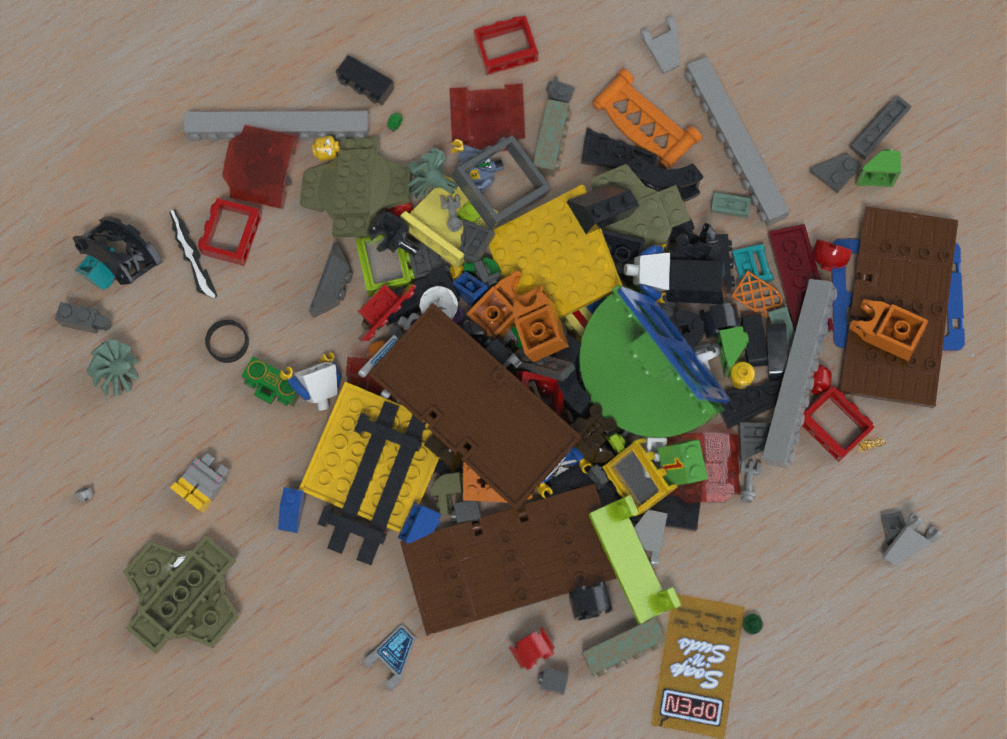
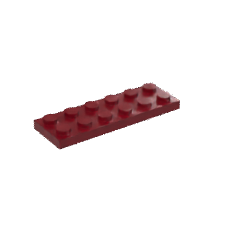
M805 224L768 231L769 242L795 332L809 279L821 280ZM828 318V332L834 330L832 318Z

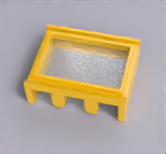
M645 438L635 440L629 447L603 466L608 479L615 485L617 493L623 498L631 495L639 512L635 516L645 513L677 488L676 484L668 486L663 479L667 475L666 470L663 468L657 469L652 463V460L656 458L653 452L646 453L641 445L646 442Z

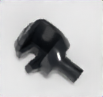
M383 212L374 217L367 229V234L371 241L378 235L384 236V240L376 248L379 252L389 249L394 253L397 248H401L412 255V257H415L421 248L407 239L408 226L403 220L390 212Z

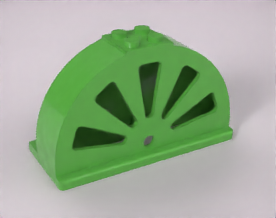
M617 285L612 289L613 293L599 305L591 316L582 337L580 370L586 388L585 392L591 397L590 404L592 406H601L603 410L602 416L605 419H614L618 427L637 435L657 438L671 437L694 431L725 411L720 403L699 400L617 292L620 287L624 286ZM637 305L657 333L664 336L646 311L640 305ZM672 352L694 382L701 385L676 352Z

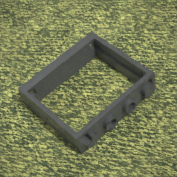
M513 135L507 139L505 137L501 138L493 147L491 145L487 146L482 151L483 153L479 155L475 153L466 163L463 161L458 163L451 175L491 230L545 197L552 189ZM506 148L536 190L496 214L466 171Z

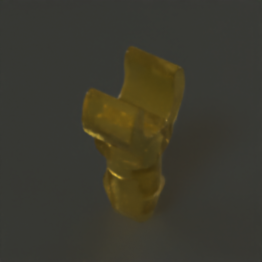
M884 438L868 439L862 441L863 443H859L861 451H865L874 447H880L886 442Z

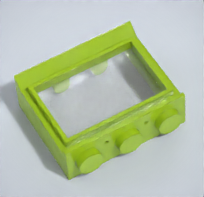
M378 235L372 241L370 237L355 238L369 297L383 284L391 291H395L401 286L407 287L409 284H412L411 280H415L413 270L408 269L407 263H410L409 253L404 252L401 248H397L394 253L389 249L382 252L376 249L384 240L383 235Z

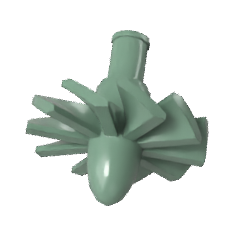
M431 148L428 154H424L421 157L422 162L411 161L408 163L409 171L416 177L408 184V187L415 184L409 193L410 196L415 195V199L419 200L423 194L425 199L430 186L433 189L440 187L450 194L455 193L453 189L457 190L458 184L445 178L442 165L447 161L444 155L445 152Z
M119 340L101 342V345L91 352V355L94 357L87 368L88 375L93 377L94 387L98 385L102 377L105 378L101 390L107 396L110 381L114 386L113 395L119 396L122 393L118 387V380L121 381L127 393L131 390V382L124 379L123 375L135 381L138 379L136 370L132 366L138 364V361L130 353L131 347L120 343Z

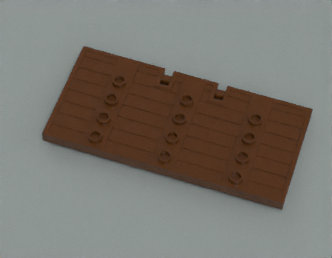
M865 207L855 275L859 276V279H855L849 318H853L855 321L865 320V322L872 320L871 316L861 308L863 299L884 302L889 305L894 304L927 319L928 323L909 361L865 342L849 328V323L839 389L841 392L848 395L935 408L958 220ZM871 277V281H866V278Z
M434 303L425 310L369 373L421 423L426 421L429 424L427 428L456 455L460 453L464 456L461 460L515 510L521 507L583 438ZM433 412L438 415L435 419L431 416ZM468 443L472 446L470 450L465 447Z
M595 484L524 504L525 509L522 510L511 508L479 518V522L475 524L468 521L437 530L411 543L401 541L400 544L426 636L575 591V588L580 586L588 588L596 583L617 579L589 517V513L602 508ZM527 516L529 521L521 523L520 518ZM482 530V535H475L476 531Z

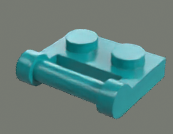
M764 244L732 251L731 254L739 281H741L746 271H749L766 283L774 281V276L770 273L765 256L766 249ZM754 253L758 255L763 272L761 276L758 274L753 257ZM747 276L742 283L748 282ZM750 276L751 281L756 280L755 278Z

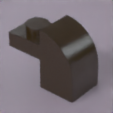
M434 434L424 444L452 473H455L463 465L461 459L464 456L460 453L456 455Z

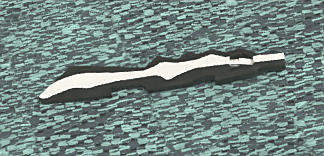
M171 210L169 214L173 222L172 230L175 232V240L179 243L178 248L183 251V260L191 263L197 292L216 298L217 293L206 269L202 270L198 261L200 255L194 243L188 237L189 231L179 218L177 211Z

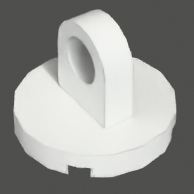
M435 286L424 292L419 306L421 314L434 303L448 317L454 318L458 302L451 290Z
M706 343L693 347L694 352L711 373L708 360L720 354L719 345L714 343L711 346Z

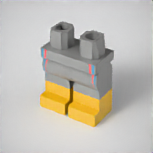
M208 453L204 454L200 460L196 458L177 483L175 482L170 487L202 513H204L219 493L222 486L227 483L224 479L230 472L221 463L215 471H212L210 467L216 459Z

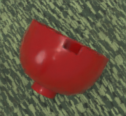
M817 239L813 249V256L815 261L821 264V269L832 272V269L845 267L853 251Z

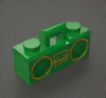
M252 357L241 377L245 381V385L252 389L257 387L254 396L270 405L277 397V401L284 406L289 404L294 407L300 397L288 384V379L283 380L280 378V370L255 357ZM263 389L271 392V395L262 392Z

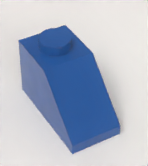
M466 271L452 282L459 297L469 305L476 302L488 289L487 285Z
M284 487L279 507L278 530L298 533L306 499L304 491Z
M414 502L398 538L406 543H411L433 533L439 525L441 514Z

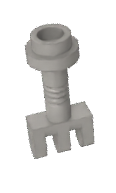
M451 195L447 196V202H445L444 196H440L441 209H448L450 219L447 221V227L452 232L459 231L462 222L461 219L457 218L455 210L460 208L459 195H455V201L452 200Z
M746 460L741 461L740 473L746 474L744 491L740 492L742 502L752 503L756 497V494L752 492L754 475H760L761 462L759 461L756 463V468H753L754 461L749 460L748 467H745Z

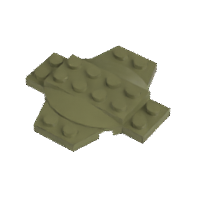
M379 137L343 139L339 155L330 163L303 172L300 205L301 207L319 212L326 211L333 219L332 235L334 238L368 236L367 229L372 219L377 216L381 209L386 208L388 210L410 202L409 193L411 187H408V184L412 181V173L409 171L408 165L385 160L379 154Z
M628 164L591 178L592 191L611 183L630 189L640 206L630 217L605 226L601 230L645 240L643 250L652 245L667 244L673 227L690 221L677 185L660 192L646 187ZM668 245L664 247L665 253L668 252Z
M206 535L193 550H185L184 552H176L150 541L123 571L134 592L139 597V613L126 626V629L155 654L162 649L169 639L184 637L214 648L240 617L225 593L224 575L235 564L236 560Z

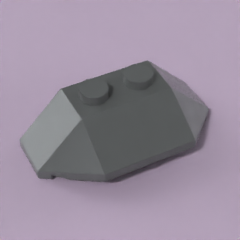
M337 243L332 245L309 309L311 317L314 318L339 306L340 301H343L346 295V284H349L352 279L350 267Z

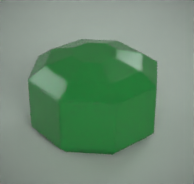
M397 112L393 113L388 119L387 128L393 132L398 130L402 124L403 116Z

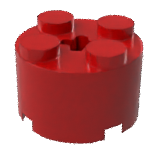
M544 627L539 628L541 631L539 634L534 631L516 642V648H513L512 645L508 647L521 669L525 667L526 670H529L537 665L536 660L542 657L545 660L555 654L553 652L555 646Z

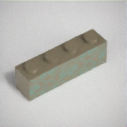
M547 99L533 162L542 175L554 177L555 172L560 169L561 160H558L559 154L563 155L565 144L562 143V140L567 137L568 127H565L566 121H570L572 113L569 110V103Z
M653 618L582 652V655L592 676L597 674L598 677L609 673L608 669L613 666L617 669L626 665V660L632 657L634 660L645 655L644 651L648 649L655 651L663 647L662 643L665 642L666 638L656 618Z

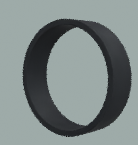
M221 320L209 328L205 337V344L214 359L223 363H231L244 356L249 346V338L245 329L238 322ZM226 325L240 328L245 336V342L240 352L228 358L218 357L211 352L210 338L218 328Z

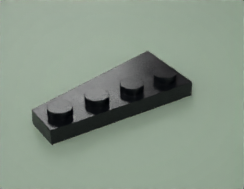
M587 128L581 164L615 169L627 164L637 156H641L645 161L656 166L657 154L636 146L632 147L625 144L626 142L614 140L606 134H599L594 132L593 129Z
M783 380L768 382L758 386H748L745 389L728 390L726 394L731 401L727 404L720 402L725 410L720 415L727 429L775 408Z

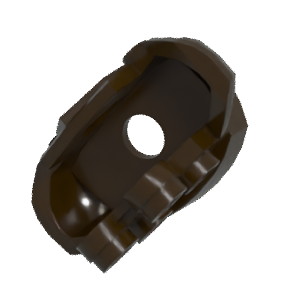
M599 405L591 406V417L589 419L579 417L575 422H573L570 411L565 409L561 418L583 437L575 446L592 465L594 463H606L614 459L615 456L611 451L601 447L608 440L604 431H614L617 427L616 421L612 418L605 419L602 416L603 410Z

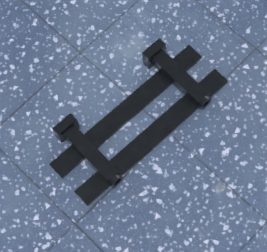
M385 401L376 423L370 421V416L361 413L354 432L362 435L367 432L372 435L341 514L333 513L334 508L324 506L318 521V525L328 527L329 524L335 526L327 549L337 553H343L350 533L365 538L356 560L368 565H372L379 545H383L387 536L384 533L415 452H419L423 441L420 439L427 424L426 421L421 423L412 415L405 434L391 429L399 407ZM386 440L401 446L370 526H367L355 520Z

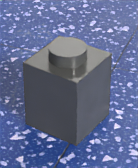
M477 501L455 503V509L451 510L453 522L457 521L458 524L468 521L477 523L479 518H481Z
M545 668L544 673L540 672L538 684L541 685V690L564 695L569 673Z

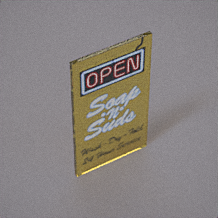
M676 593L681 606L670 610L651 725L724 739L745 607Z

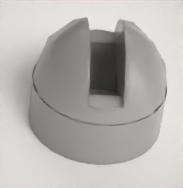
M90 486L75 492L79 501L86 503V498L90 501L93 497Z

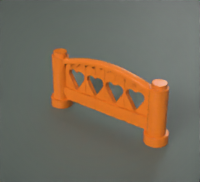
M621 68L616 73L617 77L593 100L592 106L597 111L604 109L614 125L634 144L644 150L657 154V157L661 158L659 163L664 169L671 168L693 144H698L703 137L693 126H688L684 131L631 86L635 81L634 77L628 70ZM628 100L627 110L624 114L619 113L618 109L613 107L614 103ZM642 111L638 125H633L632 121L627 120V115ZM655 123L653 136L647 137L645 132L640 131L641 126ZM669 135L667 147L664 149L660 148L659 144L653 141L656 137Z

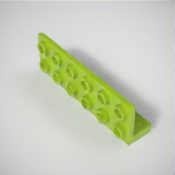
M631 495L589 513V517L637 623L642 624L665 611L681 606V603L674 588L662 590L629 519V517L639 513Z

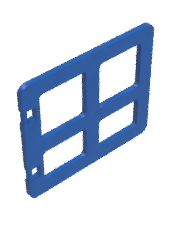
M836 239L832 244L853 251L852 253H858L860 240ZM955 243L953 264H956V273H952L947 309L948 336L944 337L942 351H959L965 345L961 249L957 243ZM846 266L841 269H832V283L837 289V298L832 303L833 342L839 348H845L847 307H851L853 293L846 290ZM952 319H958L959 329H953Z
M620 287L617 292L694 395L703 401L722 402L724 404L731 401L656 300L650 296ZM637 305H640L646 311L664 336L657 333ZM672 352H676L701 385L694 382Z

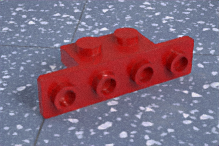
M383 284L357 311L370 324L358 339L362 342L370 341L376 334L374 331L379 326L383 327L389 321V315L391 313L395 314L402 307L401 303L413 296L415 293L413 290L416 286L409 284L396 296Z

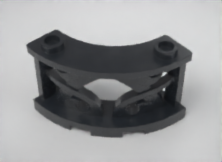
M637 156L627 163L646 187L660 192L677 185L683 202L700 195L698 188L700 180L704 176L693 163L678 169H663L648 163L641 156Z
M104 216L99 219L100 224L82 236L75 235L73 237L75 247L80 254L90 255L102 262L112 272L120 285L133 283L134 280L163 262L150 242L146 243L140 237L141 232L130 224L125 225L121 223L119 218ZM107 240L124 241L127 243V254L110 251L107 246ZM131 263L136 271L132 275L128 273V271L130 272ZM144 263L145 266L139 269L138 264Z
M565 335L569 347L558 351L556 358L572 362L575 369L563 381L557 380L564 396L563 399L572 414L577 419L579 417L588 419L591 415V397L579 384L581 344L570 336Z

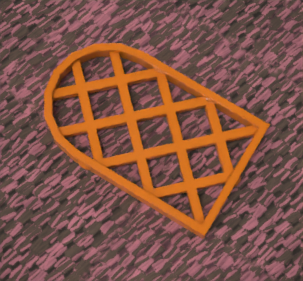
M746 271L731 295L732 298L755 313H760L758 312L759 310H764V314L761 313L763 317H769L766 309L773 308L774 311L776 310L775 307L779 306L778 309L782 307L781 294L774 287L749 271ZM747 276L748 282L742 283ZM750 276H752V277L755 278L756 280L751 281V280H750ZM758 282L759 289L753 290L751 283ZM761 283H763V284L766 285L767 287H766V288H762V287H761ZM749 284L750 291L744 292L742 285ZM740 287L741 293L736 294L737 290ZM769 289L770 296L764 297L762 291ZM760 291L761 298L755 299L753 293ZM751 293L752 300L746 301L744 295ZM742 295L743 301L738 299L736 296ZM779 297L780 304L775 305L773 298ZM771 298L772 305L766 307L764 300ZM762 300L763 307L757 309L755 302ZM752 302H753L754 308H752L751 306H749L748 303H752Z

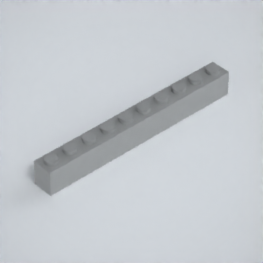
M707 56L687 64L686 72L684 73L685 78L693 86L694 96L699 98L702 111L707 113L710 126L715 128L719 143H723L727 158L732 160L735 173L740 175L744 190H748L752 205L757 207L761 222H765L768 227L787 219L790 211Z
M368 111L185 112L184 134L187 140L217 141L218 139H226L227 141H236V139H244L246 141H254L255 139L270 141L273 139H281L283 141L299 139L301 141H308L309 139L324 136H333L334 139L343 141L346 138L369 137Z
M809 279L762 456L767 465L789 469L790 464L794 462L795 445L799 443L800 426H803L805 420L804 410L809 405V391L814 386V371H817L819 367L818 357L819 353L821 354L823 351L822 341L828 332L827 322L833 313V300L835 301L837 298V289L830 281Z

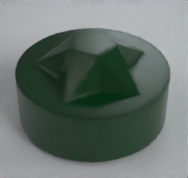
M749 614L742 621L743 630L750 635L759 633L763 627L762 619L756 614Z

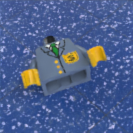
M458 139L451 143V145L456 146L451 149V152L454 154L460 152L458 154L459 163L462 161L466 163L475 153L478 155L483 153V150L464 145ZM489 157L466 171L481 193H484L495 182L494 172L504 170L502 160L491 161Z

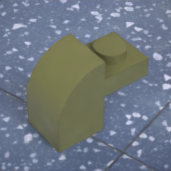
M446 474L434 482L431 496L439 497V500H437V510L441 515H452V495L463 494V474Z

